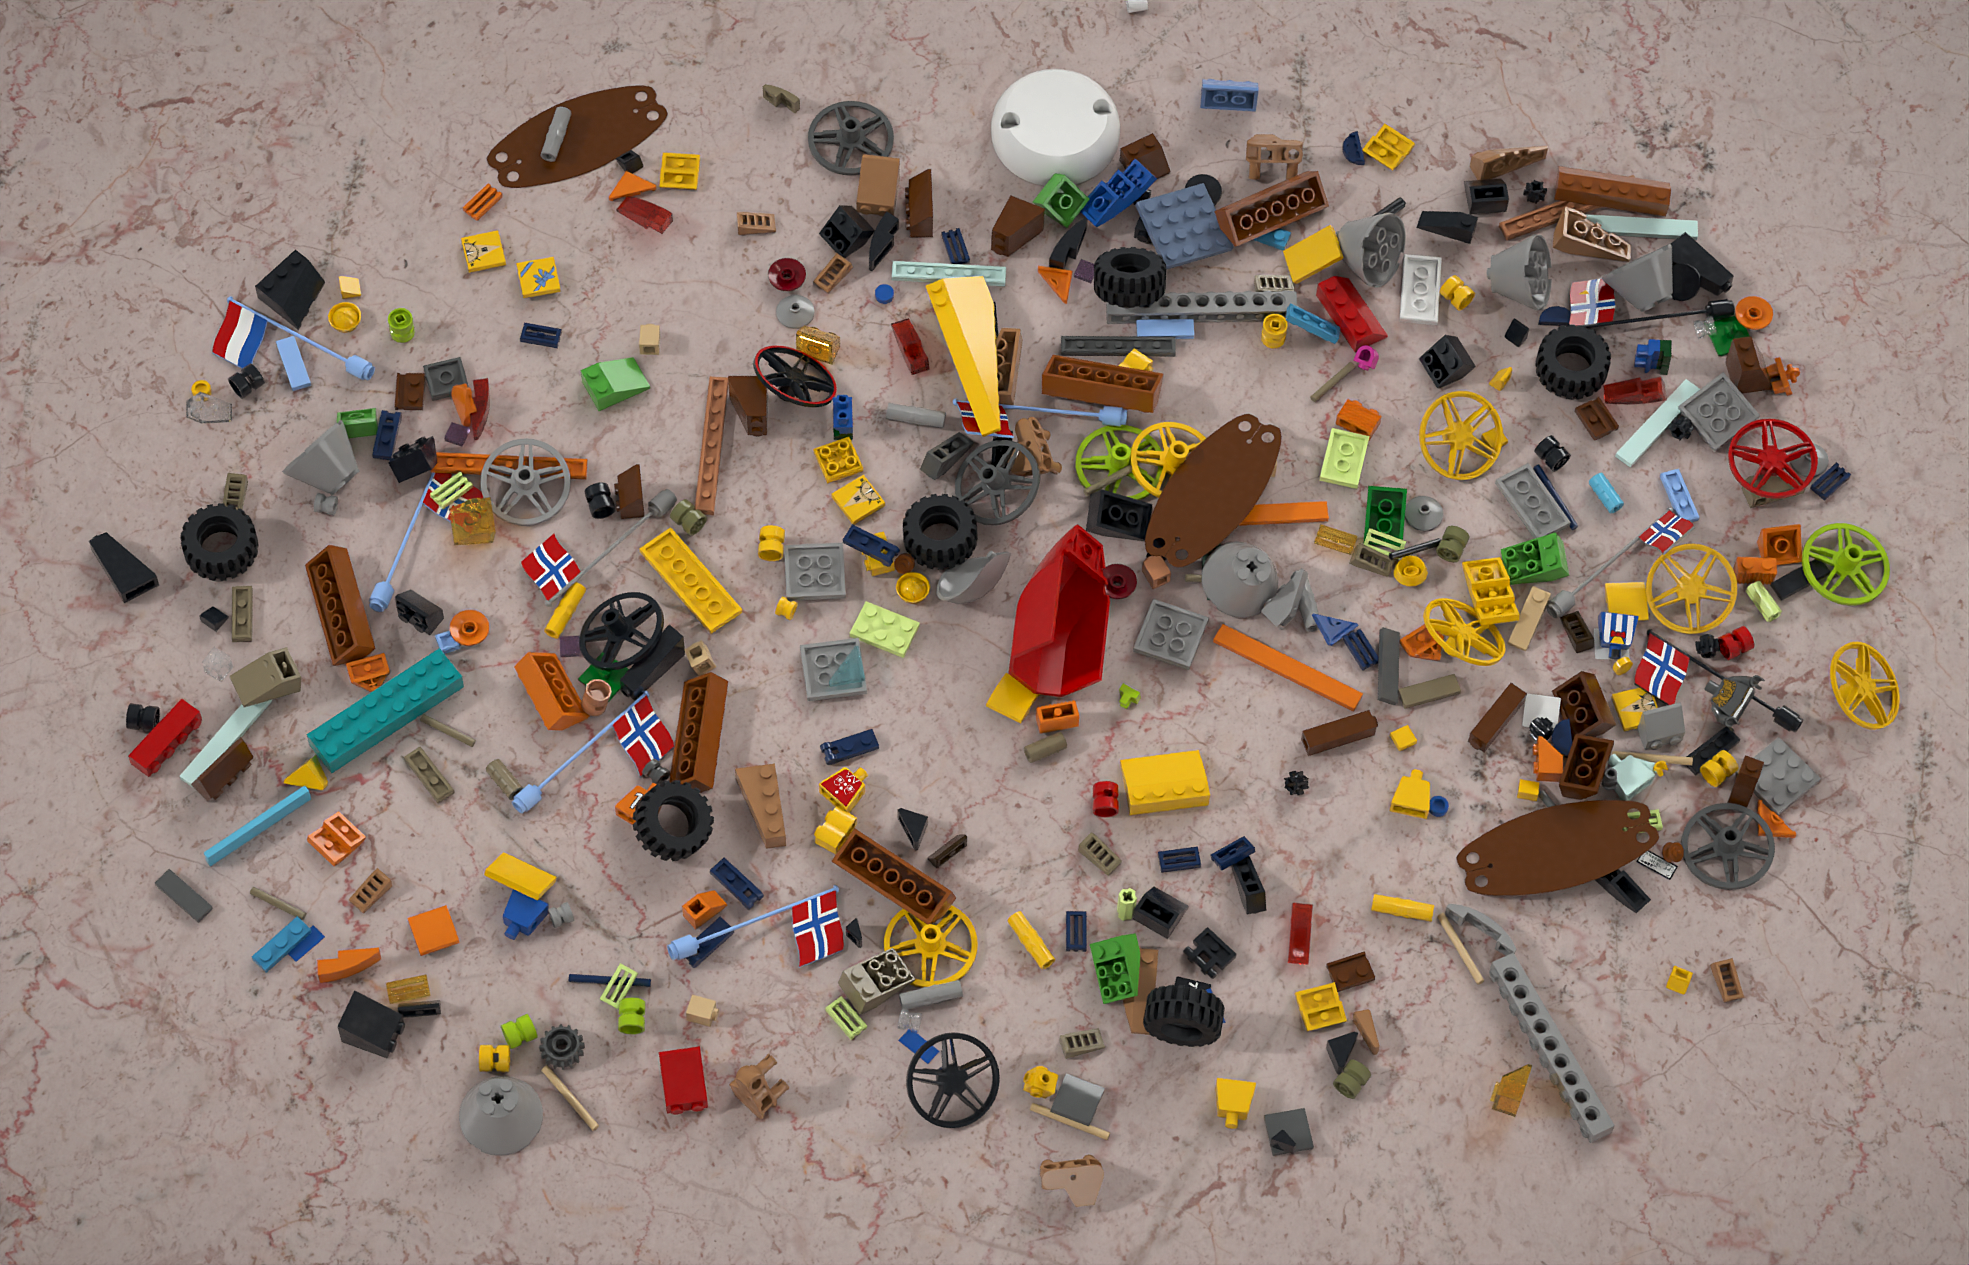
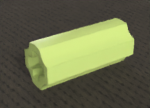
M1756 581L1747 587L1745 592L1767 622H1771L1781 615V609L1760 581Z
M1131 888L1122 889L1118 896V918L1123 921L1133 918L1136 907V891Z

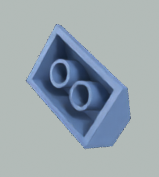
M1202 79L1200 108L1256 112L1259 91L1258 83Z

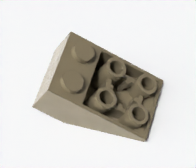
M287 647L268 652L230 675V680L243 707L301 691V675Z
M891 948L843 970L838 984L861 1015L884 1003L914 982L915 978L895 949Z

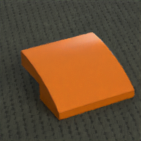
M338 811L326 819L322 827L308 835L307 842L333 866H336L357 849L366 839V836Z
M447 905L407 918L420 956L460 943Z

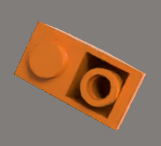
M1538 736L1537 743L1533 744L1532 749L1533 755L1536 756V762H1533V773L1536 774V781L1560 782L1563 773V755L1546 739Z
M715 890L694 896L682 905V912L684 918L696 930L727 907V903Z

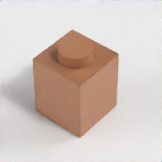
M1150 556L1143 561L1142 572L1152 589L1170 582L1171 571L1162 556Z

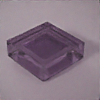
M1081 259L1074 273V278L1092 283L1094 279V263Z
M451 422L444 440L463 447L470 433V428Z
M560 637V656H580V637Z

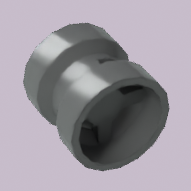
M652 759L644 767L642 774L647 778H651L652 783L660 785L669 778L670 771L665 767L662 768L658 760Z

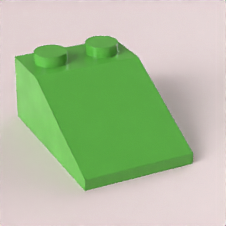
M634 357L599 362L581 370L582 383L598 411L651 389Z

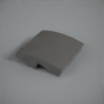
M1066 1073L1050 1112L1089 1126L1105 1088Z

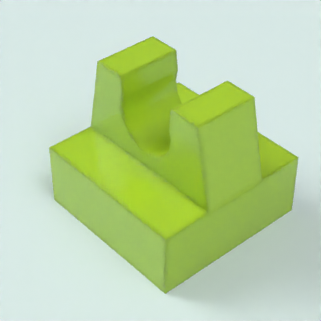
M1124 683L1119 689L1120 696H1122L1119 701L1120 706L1128 709L1132 702L1138 704L1141 699L1140 692Z

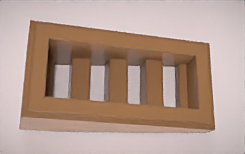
M737 212L738 235L776 232L774 214ZM767 220H769L770 226H766ZM758 221H762V226L758 225Z
M836 253L813 283L829 293L851 271L853 266L849 261ZM840 264L843 268L840 269L836 265ZM835 269L839 273L836 275L831 270ZM829 274L832 277H834V279L831 280L826 275ZM824 279L830 284L826 286L821 280Z
M377 868L349 898V901L364 914L392 887V881ZM378 879L383 883L382 885L377 882ZM372 885L377 888L376 892L371 888ZM367 891L372 896L369 898L364 892ZM362 897L366 903L363 904L358 898Z
M1733 958L1710 964L1724 1003L1744 998ZM1727 967L1728 971H1720L1721 968ZM1730 975L1731 978L1723 980L1722 976ZM1733 982L1734 986L1725 988L1726 983ZM1736 990V994L1727 995V991Z
M1367 1009L1354 1012L1352 1018L1354 1024L1372 1054L1377 1055L1380 1045L1371 1011Z

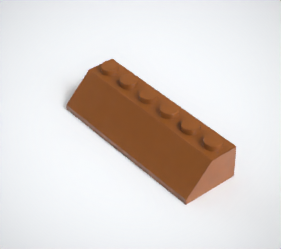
M1558 166L1554 200L1666 217L1670 205L1671 186L1668 182Z
M1306 171L1215 210L1220 229L1234 246H1239L1329 207L1318 171Z
M1052 355L1042 373V394L1051 397H1063L1069 400H1080L1087 403H1098L1105 406L1122 407L1126 410L1132 409L1144 413H1153L1158 404L1164 374Z
M328 545L306 563L305 567L333 666H338L363 659L376 648L347 548Z
M713 672L684 681L669 780L670 783L673 780H680L681 784L685 782L690 783L691 788L697 787L701 790L700 793L713 789L728 681Z
M855 828L832 859V863L927 925L933 924L944 916L956 900V896L951 890Z

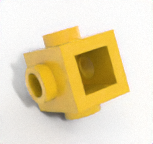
M1036 1066L1025 1073L1023 1090L1029 1092L1033 1097L1045 1099L1055 1093L1058 1074L1048 1071L1046 1067Z

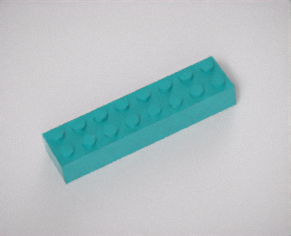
M439 648L306 734L309 745L332 774L464 687L462 675Z

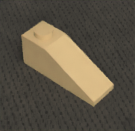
M1534 586L1532 587L1520 613L1519 621H1517L1508 641L1509 645L1523 651L1527 650L1546 610L1551 593Z

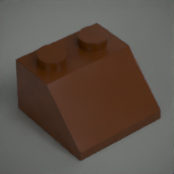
M1153 133L1120 148L1119 161L1125 169L1136 159L1157 179L1171 172L1163 148Z
M636 464L617 476L618 483L614 484L615 495H619V500H616V511L621 512V519L644 517L640 464Z

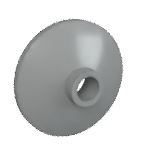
M791 295L779 302L776 315L782 325L792 329H799L807 326L812 321L814 306L806 297Z
M1814 444L1818 457L1817 470L1814 476L1816 477L1824 473L1829 460L1825 450L1819 445ZM1805 446V447L1798 448L1797 450H1794V451H1792L1791 453L1796 452V451L1801 450V449H1804V448H1807V447ZM1810 453L1790 461L1792 468L1798 474L1805 477L1808 476L1811 469V458L1807 456H1810Z
M1418 496L1407 503L1405 519L1414 529L1430 531L1440 525L1443 519V509L1435 499L1428 496Z

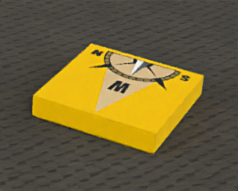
M498 230L461 238L469 273L506 265Z
M864 475L831 493L833 500L853 525L885 506L884 500Z
M1641 688L1615 693L1611 696L1624 732L1638 728L1644 711L1658 708L1655 698Z

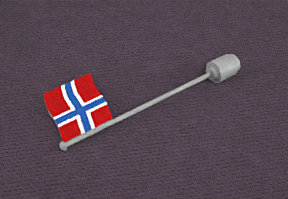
M669 489L658 493L648 502L649 513L582 572L570 554L559 544L553 533L521 561L527 576L543 593L546 599L545 605L551 607L552 602L651 515L662 517L675 505L677 498Z
M1668 507L1664 514L1572 593L1562 590L1551 599L1546 606L1547 612L1553 618L1562 617L1575 606L1574 595L1639 539L1647 546L1657 549L1665 555L1695 529L1693 523L1676 516L1673 513V509Z

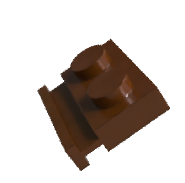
M397 373L395 410H423L425 373Z
M1600 397L1575 407L1574 412L1594 441L1610 434L1614 430H1618V423Z
M1365 951L1326 964L1332 983L1335 982L1337 992L1375 980L1374 972L1369 960L1366 958Z

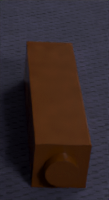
M1510 683L1471 731L1468 739L1470 745L1476 750L1485 752L1524 704L1527 693L1513 683Z
M1370 710L1303 730L1301 741L1307 755L1311 756L1374 736L1378 722L1376 717L1372 716Z
M1745 755L1727 803L1748 807L1764 765L1763 761Z

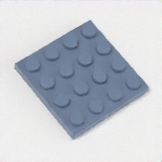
M1204 183L1142 200L1135 205L1157 254L1166 263V270L1229 252L1233 249L1231 241L1219 227L1215 214L1216 208Z

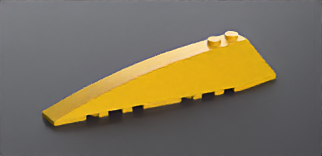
M983 276L944 278L926 285L927 292L982 437L1000 431L995 307Z

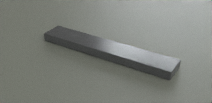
M1061 336V356H1127L1134 348L1145 356H1176L1175 337Z

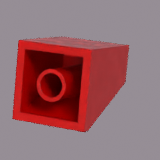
M700 1046L659 1052L667 1114L678 1115L684 1111L692 1110L698 1112L708 1108Z

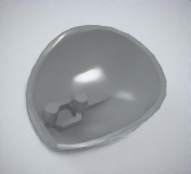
M990 551L987 557L967 559L961 565L955 564L954 568H948L941 575L936 592L938 598L955 604H967L984 597L1001 579L1008 565L1011 553H994Z

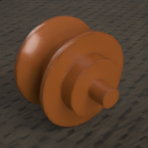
M908 553L900 554L894 561V567L900 574L911 572L915 566L914 558Z
M1667 842L1662 849L1663 858L1667 862L1681 861L1684 855L1682 845L1679 842Z

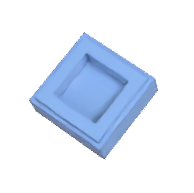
M450 630L435 635L437 644L444 654L461 649L460 644L452 638Z

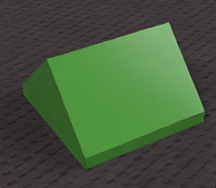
M376 408L337 412V423L339 420L344 422L349 439L377 434Z

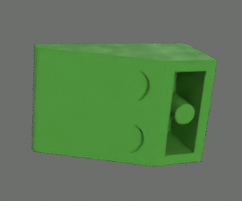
M1556 532L1501 549L1502 560L1510 578V585L1549 582L1570 576L1564 543Z
M1136 933L1091 943L1090 948L1103 1004L1137 996L1140 949Z

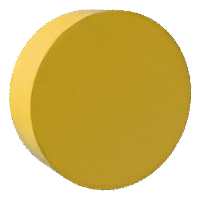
M205 380L196 381L191 387L194 398L198 400L207 399L212 392L210 384Z
M1622 657L1614 663L1613 671L1617 675H1623L1631 669L1633 662L1628 657Z

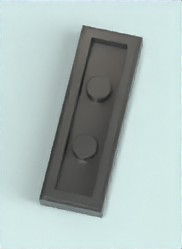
M170 869L155 882V885L198 923L213 910V907Z

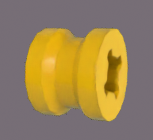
M782 596L777 604L775 614L778 616L783 615L786 619L791 620L796 612L798 603L795 601L790 602L786 597Z

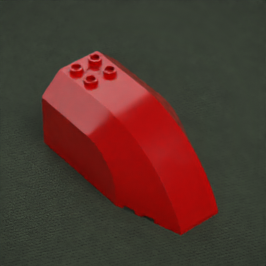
M1078 524L1071 528L1046 554L1024 588L1017 604L1008 674L1033 694L1064 697L1102 681L1110 597L1106 595L1105 586L1108 585L1107 578L1103 576V569L1106 568L1103 545Z

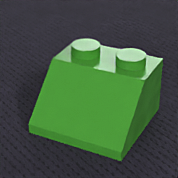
M1055 173L1034 199L1033 203L1045 208V215L1068 228L1090 199L1068 177Z

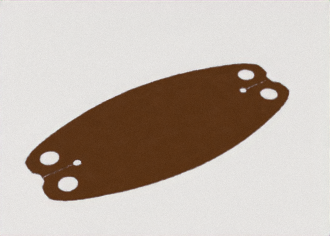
M625 86L589 93L557 104L517 127L490 151L487 156V162L498 171V181L504 187H531L566 180L602 167L630 151L661 126L668 112L663 105L657 103L655 100L656 92L650 86ZM638 92H645L647 99L645 101H638L635 96ZM566 107L571 111L566 134L563 137L556 160L553 162L546 161L541 157V152L549 126L552 123L556 108ZM650 111H656L659 117L656 120H649L647 114ZM504 152L508 158L504 162H499L496 160V155ZM512 171L519 174L518 180L509 181L507 179L508 173Z
M1244 414L1227 422L1200 443L1175 470L1156 503L1146 533V552L1156 557L1163 556L1167 558L1169 564L1181 568L1200 559L1227 538L1251 512L1269 482L1280 451L1282 439L1280 428L1271 424L1264 425L1254 415ZM1247 421L1251 424V428L1248 431H1241L1239 424ZM1269 432L1273 434L1274 439L1271 442H1264L1262 435ZM1156 538L1164 539L1165 545L1162 548L1153 546V541ZM1180 549L1188 552V557L1184 560L1176 557V552Z
M1627 800L1580 801L1543 808L1507 821L1469 843L1459 852L1456 859L1459 867L1467 872L1465 885L1471 892L1492 896L1532 895L1575 887L1603 877L1627 865L1650 850L1659 840V834L1657 829L1650 825V810L1643 803ZM1635 808L1639 810L1640 817L1633 820L1628 817L1627 813L1630 809ZM1623 827L1628 828L1627 831H1623L1622 829ZM1639 832H1646L1649 835V840L1641 843L1636 839V836ZM1472 852L1477 853L1479 861L1473 864L1469 863L1466 858L1467 855ZM1488 864H1492L1493 867L1488 868ZM1478 876H1485L1488 879V883L1484 887H1479L1475 884V879Z

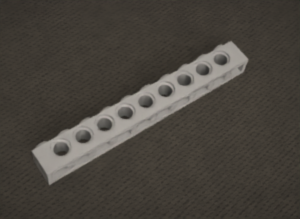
M1289 290L1282 292L1227 291L1225 293L1170 292L1164 294L1157 302L1145 305L1147 308L1139 306L1123 308L1106 302L1107 324H1134L1136 320L1194 319V322L1264 321L1271 314H1279L1286 319L1287 307L1290 303L1297 306L1296 291Z
M1514 952L1493 961L1489 971L1491 979L1497 982L1502 998L1507 999L1512 1015L1518 1018L1521 1031L1528 1035L1530 1046L1539 1054V1061L1543 1068H1547L1550 1073L1549 1078L1554 1086L1557 1085L1562 1101L1567 1103L1570 1108L1571 1117L1573 1120H1577L1580 1125L1582 1136L1592 1143L1611 1134L1615 1125ZM1505 977H1511L1514 981H1507ZM1515 994H1521L1524 996V998L1519 999L1515 996ZM1525 1011H1531L1534 1013V1015L1529 1016L1525 1013ZM1541 1028L1544 1033H1538L1535 1029ZM1550 1045L1554 1050H1547L1545 1046ZM1555 1063H1562L1564 1068L1557 1067ZM1571 1080L1575 1085H1568L1565 1081ZM1580 1097L1584 1099L1585 1102L1579 1103L1576 1101L1575 1098ZM1586 1115H1592L1595 1120H1588Z

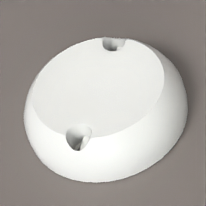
M1064 69L1036 71L1018 79L998 99L991 120L992 143L1001 162L1012 173L1028 182L1045 186L1052 176L1057 173L1065 175L1077 185L1095 177L1113 159L1120 138L1119 115L1108 93L1089 77Z

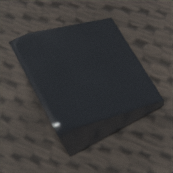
M632 150L616 158V161L625 172L633 174L644 166L640 156Z
M1514 318L1504 337L1517 347H1520L1528 337L1529 328Z
M214 606L199 616L202 623L216 632L229 618V616Z
M855 918L846 926V936L858 948H861L862 935L858 919Z
M1281 1130L1271 1138L1270 1146L1293 1154L1296 1143L1285 1130Z

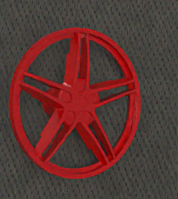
M1760 419L1746 424L1734 435L1728 450L1729 467L1735 479L1748 491L1766 498H1787L1800 493L1813 480L1818 465L1817 452L1808 435L1797 426L1779 419ZM1766 426H1769L1771 440L1773 445H1768V435ZM1773 426L1794 433L1804 443L1779 450ZM1762 427L1763 450L1737 445L1744 434L1752 429ZM1805 446L1807 447V448L1798 450V451H1796V452H1793V453H1791V454H1789V455L1786 454L1787 452H1791V451L1797 450L1798 448L1805 447ZM1810 453L1811 469L1803 482L1787 463ZM1734 456L1759 464V468L1750 484L1738 472ZM1759 475H1765L1757 487H1753ZM1777 475L1794 488L1779 493L1760 490L1771 476Z

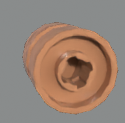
M600 679L591 680L587 684L581 701V708L585 713L591 716H599L605 712L611 695L609 684Z

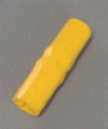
M575 582L567 589L565 595L559 601L544 629L548 636L558 639L586 592V588L582 584Z
M1374 894L1371 911L1432 922L1434 905L1400 897Z
M1021 911L1011 915L1007 922L1017 934L1026 950L1032 955L1042 970L1050 967L1055 962V958L1037 931L1031 926Z

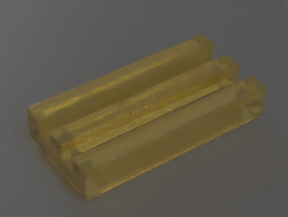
M1320 524L1314 544L1351 555L1358 536ZM1320 537L1332 540V542L1321 539ZM1339 543L1344 544V545H1347V546H1350V548H1349V547H1346V546L1339 545Z
M426 974L386 983L390 1004L431 996ZM424 982V984L416 986H408L397 990H391V988Z

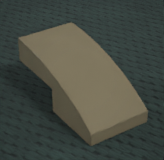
M767 84L762 86L763 97L775 107L782 103L793 113L800 110V99L794 94L776 86Z

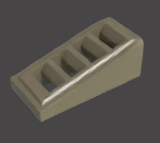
M1254 276L1256 292L1294 291L1291 276ZM1283 282H1287L1288 288L1284 287ZM1276 283H1280L1281 288H1277Z
M227 474L223 498L225 506L228 507V504L238 505L236 510L238 508L243 510L248 486L247 475Z
M1359 543L1354 548L1349 564L1388 577L1394 560H1390L1389 556ZM1375 559H1378L1377 565H1374ZM1383 561L1386 562L1384 569L1381 568Z
M1092 832L1079 844L1078 851L1108 876L1122 863V860ZM1098 848L1100 851L1094 855L1093 852ZM1105 854L1106 856L1100 861L1099 858ZM1112 859L1113 861L1106 867L1105 864Z
M1099 1028L1060 1035L1059 1038L1065 1059L1105 1048ZM1095 1035L1098 1044L1093 1043L1091 1036ZM1084 1038L1088 1039L1089 1045L1086 1046ZM1076 1040H1080L1081 1047H1078ZM1069 1042L1073 1043L1074 1048H1070Z

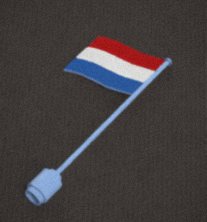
M232 296L227 298L229 305L226 316L213 345V354L241 369L250 363L252 364L262 343L267 322L344 361L346 372L357 378L370 380L373 376L375 367L365 359L357 355L346 359L235 301Z

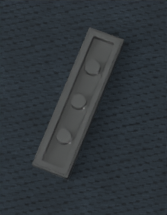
M1383 627L1379 630L1378 700L1396 705L1398 703L1400 632Z

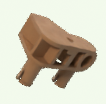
M1273 134L1254 135L1247 140L1246 160L1249 162L1248 178L1253 180L1260 179L1261 163H1287L1286 179L1297 176L1298 164L1302 162L1303 142L1298 140H1282ZM1291 149L1297 150L1295 154H1291L1289 151Z
M1034 417L1020 419L1015 425L1018 443L1029 450L1034 456L1040 474L1048 472L1053 474L1060 473L1062 465L1059 462L1053 461L1046 441L1050 439V432L1042 429L1040 423ZM1019 451L1011 473L1024 477L1033 476L1028 458Z
M767 1054L757 1065L741 1067L735 1079L729 1084L734 1095L760 1119L764 1118V1113L770 1107H776L777 1099L789 1090L788 1084L782 1079L771 1089L769 1088L765 1080V1074L777 1064L775 1058L770 1054Z
M1090 1154L1085 1155L1083 1159L1053 1162L1050 1159H1046L1040 1166L1041 1187L1045 1190L1065 1188L1075 1207L1095 1205L1104 1179V1170L1100 1161Z

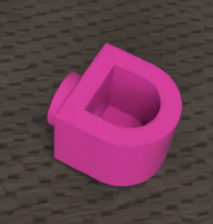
M1365 345L1357 350L1353 361L1359 363V368L1368 371L1369 368L1375 369L1379 355L1375 349Z

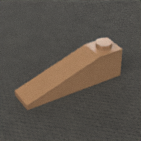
M1546 145L1477 152L1471 156L1470 168L1477 180L1493 179L1546 159L1548 147Z
M1566 206L1563 208L1553 235L1554 249L1574 255L1630 261L1631 245L1614 233L1609 234L1601 228L1602 225L1597 222L1594 224L1586 218L1587 215Z
M1139 948L1138 995L1122 1000L1131 1033L1150 1035L1145 1030L1143 1019L1147 996L1156 988L1158 950Z

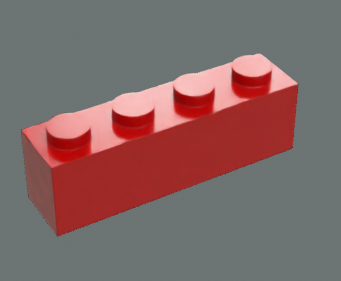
M181 699L128 755L131 765L148 777L158 772L161 764L166 759L172 757L175 749L180 744L186 742L188 735L193 730L199 728L202 722L200 711Z

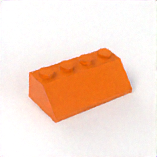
M528 652L514 666L518 677L526 688L527 694L531 697L536 710L539 712L548 730L562 731L590 717L581 708V699L555 653Z

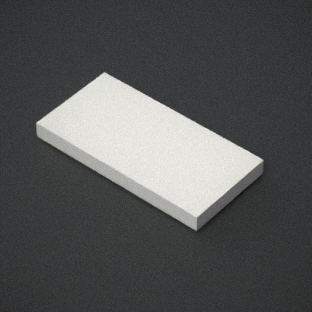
M1404 254L1399 322L1426 325L1438 324L1442 258Z

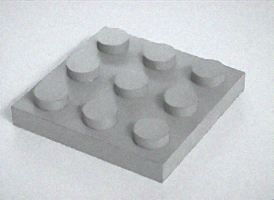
M1724 372L1678 406L1680 412L1685 418L1691 420L1692 426L1714 452L1731 440L1743 426L1756 421L1760 417L1759 413Z
M843 543L784 545L786 598L788 601L846 598Z
M1153 599L1134 645L1133 652L1189 670L1209 617Z
M859 638L800 645L808 701L867 694Z
M1779 737L1753 757L1764 762L1753 793L1778 816L1821 780Z

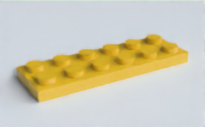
M671 527L639 548L644 558L710 634L742 613V608Z

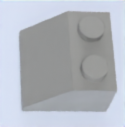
M1681 702L1642 713L1637 731L1645 750H1656L1667 744L1676 745L1683 740L1685 725Z

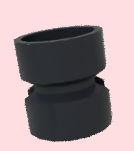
M251 363L242 368L241 373L236 372L228 378L230 386L241 399L252 392L251 389L256 390L265 384L261 373Z
M1553 435L1543 439L1534 450L1541 460H1546L1545 464L1552 472L1562 468L1571 457V454L1564 447H1560L1559 441Z
M595 483L585 489V497L593 518H607L616 511L607 483Z
M129 704L126 714L127 729L139 730L142 727L144 731L151 732L159 723V707L147 706L144 708L141 704Z

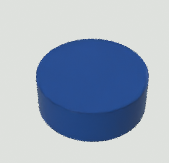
M879 285L875 290V298L879 303H890L894 298V290L890 285Z
M1442 796L1432 797L1430 799L1429 812L1436 817L1444 816L1449 807L1447 799Z

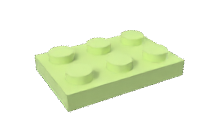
M1332 428L1319 481L1357 489L1370 436Z
M866 601L850 631V637L859 638V641L904 658L920 627V622Z

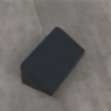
M440 1000L400 1003L398 1005V1012L402 1014L403 1018L440 1015L441 1002Z

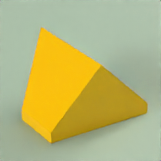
M314 755L284 779V784L324 790L328 786V780L317 755Z

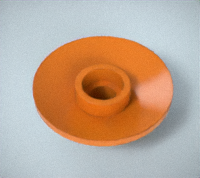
M1749 296L1738 302L1735 316L1742 326L1752 330H1759L1771 323L1773 309L1765 299Z
M476 610L461 611L450 622V634L461 645H477L489 633L487 618Z

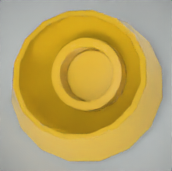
M341 302L334 305L328 313V321L331 326L342 333L355 330L361 319L360 309L355 304L349 302Z
M1416 556L1401 558L1394 568L1395 579L1405 586L1422 584L1428 575L1424 562Z
M909 572L898 579L896 591L906 603L917 604L923 601L929 594L930 584L924 575L917 572Z

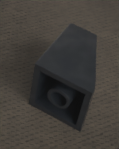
M354 990L337 1027L341 1042L388 1058L390 1052L393 1053L396 1048V1039L398 1034L401 1035L403 1033L405 1023L402 1014Z

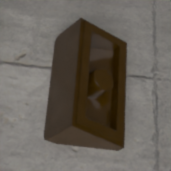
M964 834L956 835L931 854L928 860L935 868H939L967 846V836Z

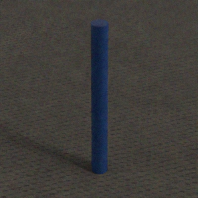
M1539 464L1534 466L1533 470L1571 522V530L1578 528V524Z
M569 974L568 981L608 984L612 976ZM618 977L614 985H618L622 977ZM630 977L626 978L623 985H627ZM636 978L632 986L651 987V979Z

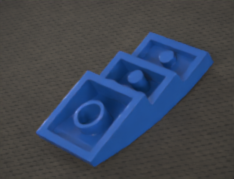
M1134 159L1124 172L1118 169L1107 183L1101 180L1089 194L1088 198L1090 200L1080 212L1095 227H1099L1135 202L1157 178L1138 160Z

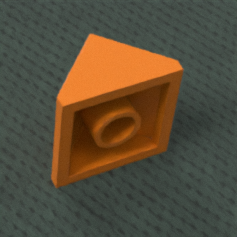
M1800 524L1761 529L1757 540L1761 558H1776L1777 565L1802 562Z

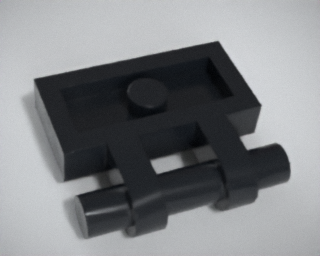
M1208 927L1193 940V944L1197 947L1195 950L1189 946L1183 950L1188 956L1187 959L1191 963L1197 964L1201 968L1200 971L1211 979H1214L1218 974L1213 969L1214 966L1217 965L1223 970L1237 956ZM1202 953L1210 959L1207 963L1200 957Z

